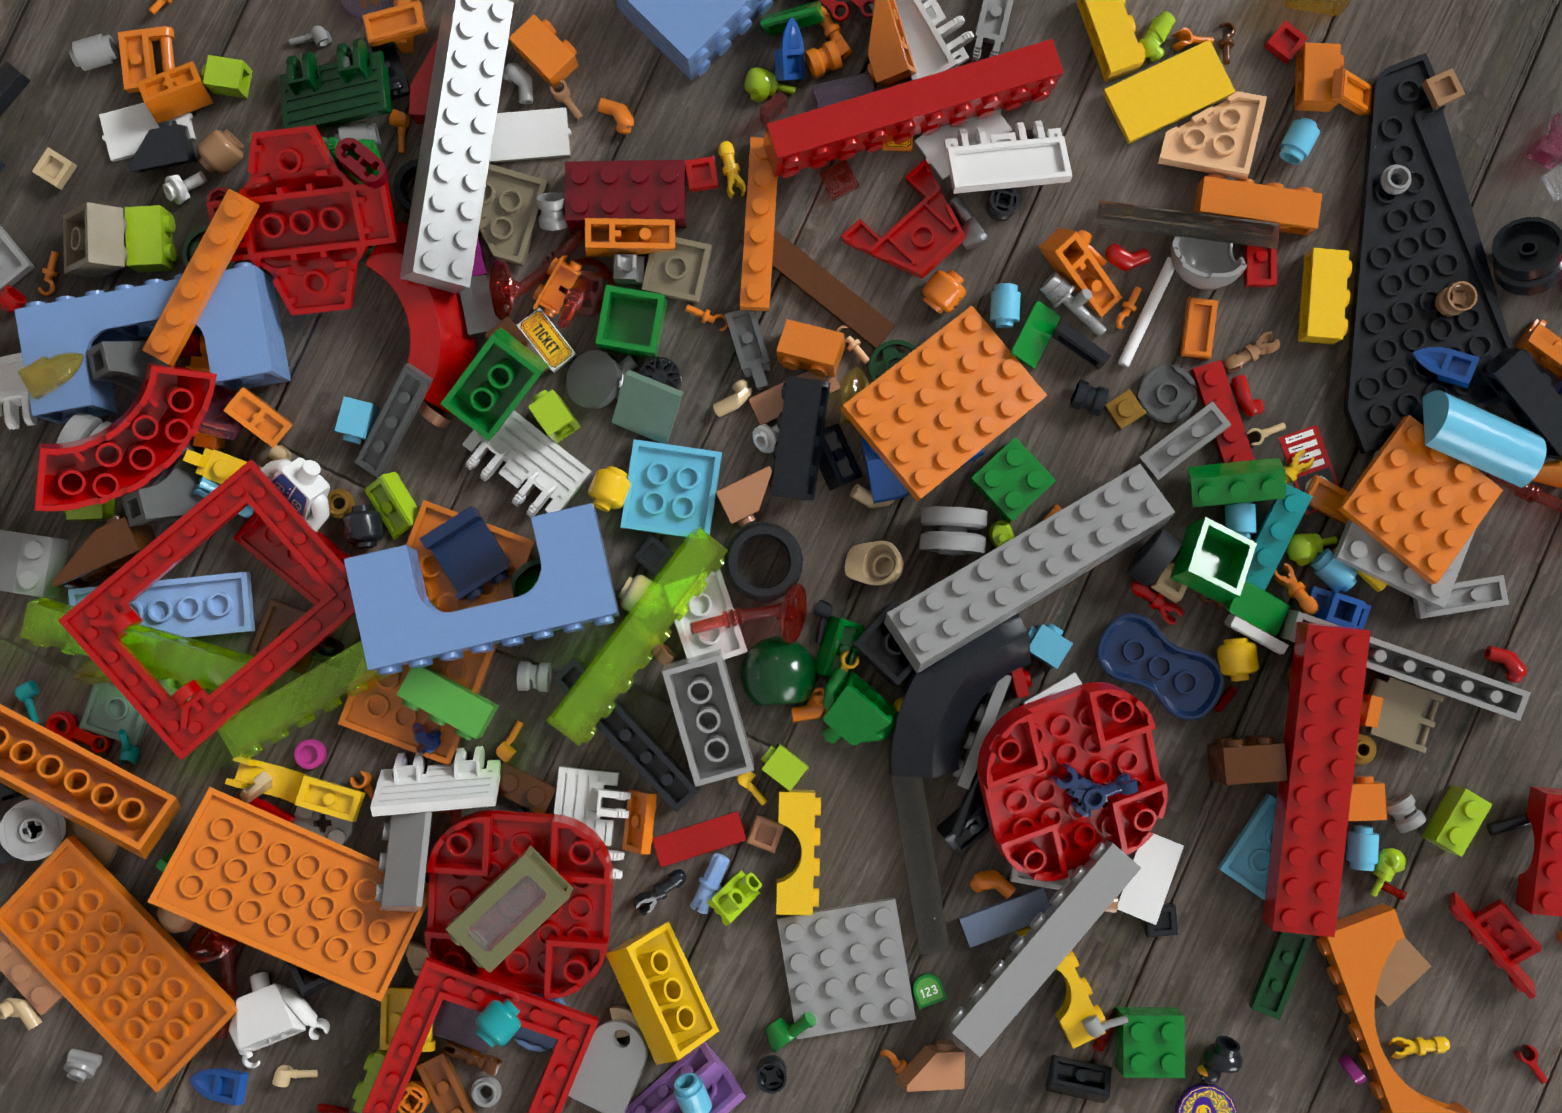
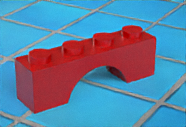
M1530 786L1526 816L1533 829L1534 852L1529 868L1524 873L1519 874L1515 904L1531 914L1562 917V789Z

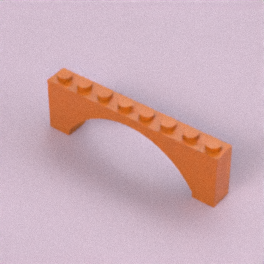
M1381 903L1338 919L1336 921L1335 937L1319 936L1316 939V943L1321 954L1327 957L1330 965L1327 967V973L1334 985L1337 984L1340 992L1337 999L1343 1012L1349 1016L1351 1024H1348V1029L1353 1040L1359 1043L1362 1051L1358 1054L1364 1069L1369 1071L1372 1078L1369 1086L1375 1098L1380 1100L1383 1110H1380V1113H1471L1458 1102L1444 1103L1410 1088L1396 1074L1381 1048L1374 1016L1377 984L1392 949L1398 940L1405 938L1395 909Z

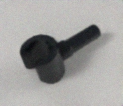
M819 600L813 614L821 617L815 640L817 643H823L825 628L833 609L832 605L824 600Z

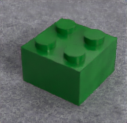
M606 285L595 343L599 350L650 359L658 357L668 303L664 294Z
M1016 437L968 480L969 484L1008 523L1013 522L1057 481Z
M1207 517L1187 525L1170 578L1219 603L1240 597L1257 543Z
M1116 1007V1018L1126 1015L1129 1022L1116 1026V1069L1123 1078H1185V1016L1176 1007Z

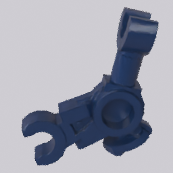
M1064 763L1062 766L1068 771V776L1065 779H1059L1056 775L1052 776L1053 781L1060 788H1069L1066 793L1074 798H1078L1079 804L1074 800L1070 804L1080 815L1090 817L1092 810H1097L1105 802H1108L1107 797L1116 794L1130 795L1139 791L1136 779L1131 780L1129 773L1119 775L1115 782L1103 786L1101 783H1092L1080 773L1077 774V771L1070 764Z

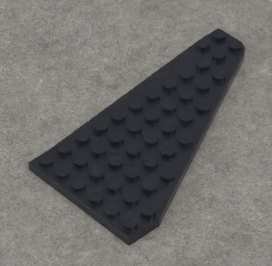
M1427 53L1387 67L1375 79L1372 86L1344 399V412L1361 454L1383 446L1405 416L1411 415L1424 426L1423 397L1432 391H1443L1481 409L1501 402L1502 400L1481 376L1479 371L1506 347L1514 348L1507 331L1443 112L1445 106L1433 110L1421 85L1426 79L1435 76ZM1394 164L1407 167L1411 173L1409 188L1398 195L1387 193L1380 183L1382 172ZM1391 176V181L1398 185V179ZM1459 281L1472 284L1477 291V301L1471 309L1454 317L1444 316L1437 310L1435 299L1441 290ZM1428 347H1443L1477 356L1480 359L1468 388L1438 380L1437 374L1430 372L1416 360L1413 355L1414 351Z

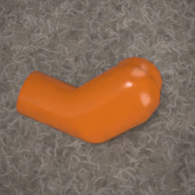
M996 870L979 871L970 880V887L976 893H981L983 890L996 889L1008 899L1016 890V887Z

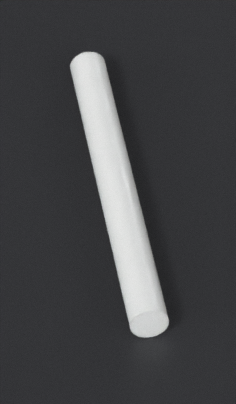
M1167 257L1118 360V364L1123 367H1129L1175 270L1171 257Z

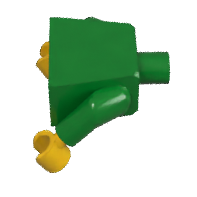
M844 651L840 656L841 667L835 669L825 686L822 705L826 711L823 720L828 726L822 730L823 737L832 744L843 737L851 745H857L862 741L867 743L884 740L895 729L897 720L894 719L896 711H900L904 697L896 699L892 706L855 672L849 675L847 673L849 669H853L859 664V657L856 656L853 664L847 665L845 657L849 651Z

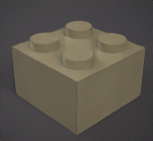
M86 202L63 215L64 274L101 279L125 267L128 258L127 249L124 247L127 222L123 218V208Z

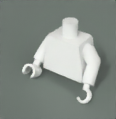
M268 972L257 973L250 977L252 993L237 999L236 1008L238 1011L232 1017L229 1026V1033L239 1054L243 1055L242 1063L250 1069L260 1065L259 1060L256 1063H251L247 1060L253 1056L252 1051L306 1031L305 1026L308 1025L311 1027L309 1036L312 1040H318L320 1034L315 1029L316 1027L322 1028L326 1034H328L330 1029L329 1022L324 1018L317 1019L315 1011L294 989L280 984L271 985Z

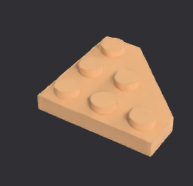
M1237 91L1228 96L1226 101L1214 108L1211 106L1193 116L1191 121L1168 130L1165 134L1158 164L1247 180L1267 96Z

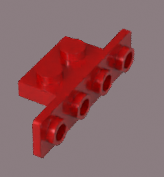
M1456 891L1451 893V906H1449V910L1454 918L1460 923L1463 921L1469 927V933L1473 940L1479 946L1484 945L1487 948L1492 962L1498 969H1505L1510 975L1509 980L1519 993L1524 992L1530 1000L1535 998L1534 982L1518 964L1542 951L1540 943L1501 898L1474 913Z

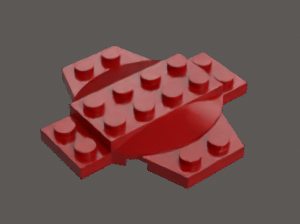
M316 125L251 133L248 164L250 180L244 188L240 189L238 194L260 206L230 262L250 260L258 268L262 267L269 271L274 278L272 282L291 316L351 309L354 302L358 262L367 252L369 246L397 243L399 241L388 181L379 188H369L361 182L357 183L351 176L338 168ZM222 200L206 202L210 222Z

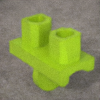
M740 870L707 903L710 907L714 908L716 914L721 916L723 924L727 926L760 894L758 890L762 887V883L754 873L750 872L745 875Z

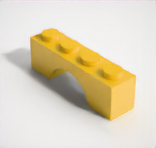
M779 789L778 823L787 826L796 834L802 848L800 860L794 870L786 876L777 879L776 914L813 915V907H819V888H813L814 876H819L820 858H814V846H820V828H815V816H821V798L815 797V790L789 791L787 789Z
M1027 926L1016 931L1017 937L1020 935L1024 937L1031 927ZM1071 950L1056 968L1064 977L1066 995L1055 1016L1067 1041L1074 1049L1095 1039V1037L1088 1034L1082 1023L1085 1018L1096 1014L1100 1022L1106 1019L1099 1005L1093 1006L1089 995L1093 994L1086 978H1079L1075 968L1080 965Z

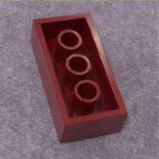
M684 160L566 161L565 221L570 230L585 229V218L675 219V228H687L686 167Z

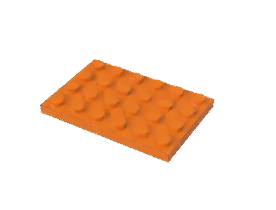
M971 305L847 401L840 410L918 502L1048 395L1017 358L1010 355L1011 351Z

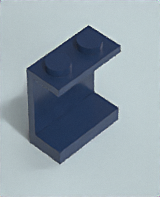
M472 506L419 538L425 549L432 551L458 593L455 596L458 600L465 601L468 599L469 602L476 600L485 593L483 588L491 583L495 586L499 585L510 577L508 572L515 569L477 508Z

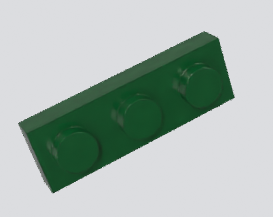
M1277 932L1248 1005L1250 1008L1275 1019H1281L1313 935Z

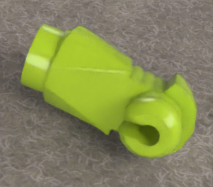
M1162 11L1160 15L1154 17L1144 39L1139 40L1144 46L1145 58L1149 57L1151 62L1159 61L1164 55V50L1160 45L1165 41L1176 22L1171 13Z

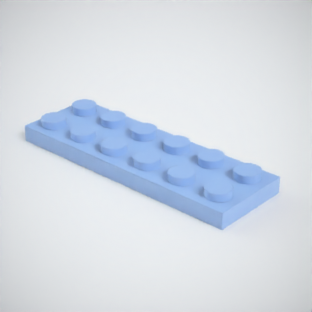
M250 572L158 580L130 604L144 621L139 625L128 627L126 629L128 634L121 640L124 644L255 631ZM97 587L68 589L69 609L71 610ZM72 637V648L80 649V645Z

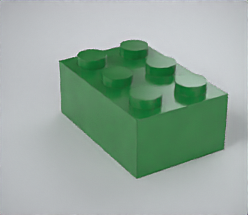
M500 327L491 335L441 402V405L490 442L549 364Z

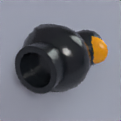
M1218 1036L1215 1043L1206 1047L1203 1056L1206 1064L1197 1067L1200 1078L1204 1083L1209 1085L1217 1083L1220 1080L1221 1072L1228 1074L1239 1072L1243 1064V1058L1239 1052L1240 1044L1236 1040L1228 1036Z

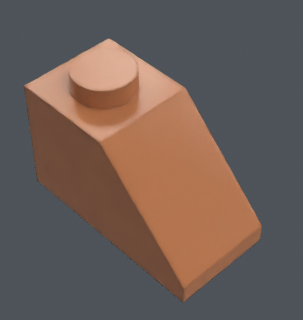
M770 466L716 491L732 526L738 524L742 528L756 521L754 516L760 512L772 474Z
M938 1040L936 1045H925L896 1077V1084L906 1092L964 1089L965 1051L949 1040Z

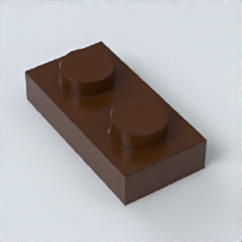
M503 762L500 768L501 779L498 794L528 809L530 808L536 813L546 814L557 787L509 763Z

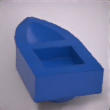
M790 18L783 32L781 48L774 50L776 81L805 79L803 38L794 18Z
M1428 347L1416 350L1413 353L1416 360L1424 368L1438 375V380L1468 388L1480 359L1477 356L1443 347Z
M225 1067L219 1069L210 1068L192 1075L190 1082L202 1096L213 1101L237 1106L244 1104L249 1073Z

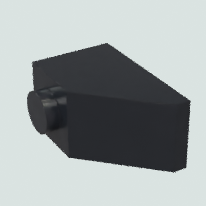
M176 120L158 123L159 128L151 129L146 134L128 165L129 171L143 173L197 162L188 126L177 124Z

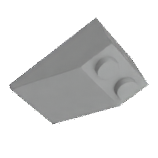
M0 530V591L37 597L59 598L61 587H54L51 581L65 566L69 540Z

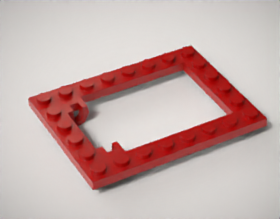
M250 459L63 615L58 622L177 757L183 760L353 616L355 609L345 564L261 468ZM250 505L328 595L210 695L197 680H192L170 696L121 640L128 634L126 632L128 627L139 625L144 621L130 604L246 506Z
M426 956L362 1113H396L443 999L478 1012H482L492 1000H498L503 1004L507 999L520 1010L517 1017L521 1022V1027L557 1039L526 1113H561L599 1022L598 1017Z

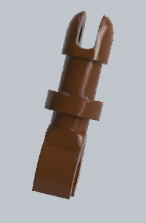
M453 1039L446 1042L453 1048L444 1047V1052L449 1056L459 1057L467 1061L466 1065L471 1067L473 1064L477 1065L478 1068L490 1075L496 1076L503 1062L495 1056L479 1053V1049L476 1047L470 1049L463 1046V1043Z

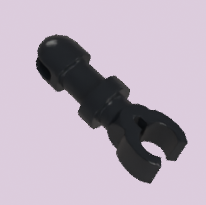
M681 869L672 871L661 884L658 882L654 884L653 890L642 892L635 896L632 901L635 908H639L642 916L649 914L659 899L664 900L668 897V892L675 887L678 889L686 882V874Z

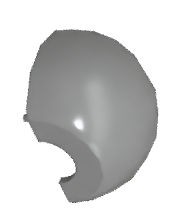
M1196 225L1184 228L1175 235L1171 247L1172 263L1180 278L1193 287L1206 290L1225 287L1240 277L1247 267L1243 257H1240L1238 261L1235 260L1232 250L1234 241L1229 231L1212 226Z

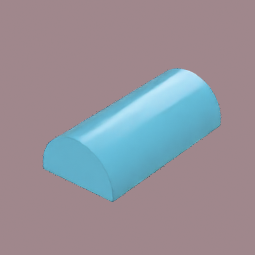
M1440 390L1432 391L1423 397L1426 446L1521 488L1529 484L1541 470L1546 457V443L1540 435Z

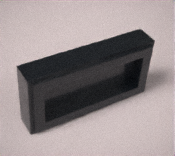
M1063 321L1052 334L1054 339L1097 369L1103 367L1111 357L1110 354Z

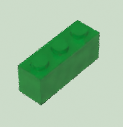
M1279 457L1187 467L1189 496L1193 507L1286 498L1285 468Z

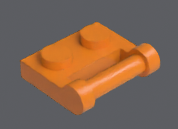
M161 26L118 32L124 90L128 93L140 92L137 82L156 75L152 41H160L163 72L175 68L172 41L175 39L173 28Z

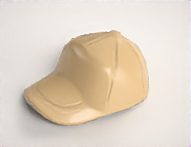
M874 541L857 544L850 548L847 554L845 574L848 578L873 586H886L892 584L901 576L904 567L903 557L891 542Z

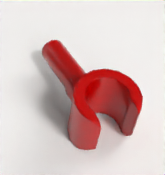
M1525 1044V1047L1529 1050V1056L1526 1059L1520 1051L1516 1050L1514 1053L1516 1059L1527 1063L1541 1084L1546 1083L1548 1080L1536 1062L1539 1057L1537 1050L1533 1046Z

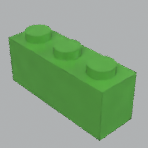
M429 666L411 668L396 694L404 699L402 704L414 711H418L421 708L430 713L428 717L430 720L442 726L448 723L456 728L455 733L469 741H471L472 737L478 739L483 736L499 707L494 702Z

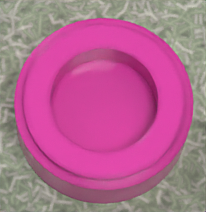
M317 739L301 741L294 751L296 763L304 769H314L321 766L327 756L326 747Z

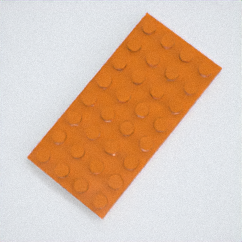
M423 500L406 545L418 552L426 593L432 605L441 612H454L513 598L511 577L524 563L529 562L536 541L487 524L515 569L508 572L510 577L499 585L495 586L491 583L483 588L485 593L472 602H469L468 599L465 601L458 600L455 596L458 593L432 551L425 549L419 538L459 513ZM498 644L493 645L494 651L482 654H472L471 650L463 652L464 657L456 660L441 661L440 657L432 659L433 665L429 667L479 694ZM364 655L338 724L450 766L454 761L462 737L455 733L456 728L448 723L442 726L428 718L430 713L421 708L418 711H414L402 704L404 699L396 695L411 669L409 665L402 666L403 672L391 675H378V671L367 669Z
M209 787L147 902L381 1002L428 904L429 883H424L422 907L416 913L379 910L380 902H374L376 884H382L384 871H378L379 861Z
M74 835L67 837L0 908V931L156 1093L163 1089L238 1011L236 1002Z

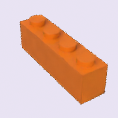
M1220 174L1204 176L1197 184L1192 219L1245 227L1277 226L1278 232L1309 236L1318 229L1322 193H1315L1311 188L1297 187L1289 189L1284 188V185L1280 183L1255 184V181L1252 179L1228 180L1225 179L1224 175Z

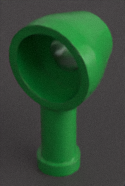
M806 1012L792 1025L779 1018L765 1028L772 1051L775 1053L806 1029L816 1025L815 1016L811 1012Z

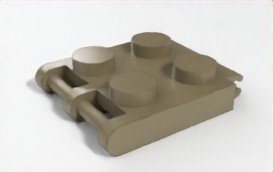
M1385 677L1384 681L1374 679L1369 695L1384 699L1378 727H1368L1366 733L1425 754L1427 748L1424 746L1430 728L1435 727L1436 722L1433 720L1439 702L1443 703L1445 697L1392 677ZM1430 700H1433L1428 717L1426 719L1424 717L1427 712ZM1424 725L1419 743L1416 744L1421 726Z

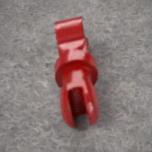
M1134 580L1131 585L1132 592L1139 598L1142 597L1150 603L1149 607L1153 610L1157 608L1168 624L1175 625L1176 618L1171 617L1169 614L1171 611L1178 613L1179 617H1183L1184 610L1181 606L1164 600L1165 596L1161 593H1155L1149 588L1150 585L1143 586L1137 580Z

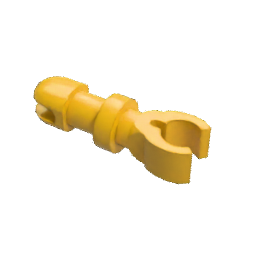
M724 141L720 144L718 152L720 159H723L724 163L722 168L723 174L727 176V194L732 199L734 195L732 187L735 183V186L740 188L741 196L743 197L746 185L740 175H738L740 167L738 163H735L734 147L729 141Z
M1305 449L1300 450L1294 456V460L1289 467L1284 466L1286 484L1289 482L1293 483L1297 479V474L1307 471L1313 466L1314 457H1311L1310 462L1299 465V458L1305 456Z
M1436 1036L1426 1040L1422 1037H1414L1413 1041L1403 1037H1395L1388 1043L1389 1046L1397 1044L1400 1048H1404L1402 1052L1396 1051L1391 1056L1394 1059H1401L1413 1053L1417 1056H1424L1426 1052H1434L1435 1054L1445 1053L1450 1049L1449 1040L1443 1036Z

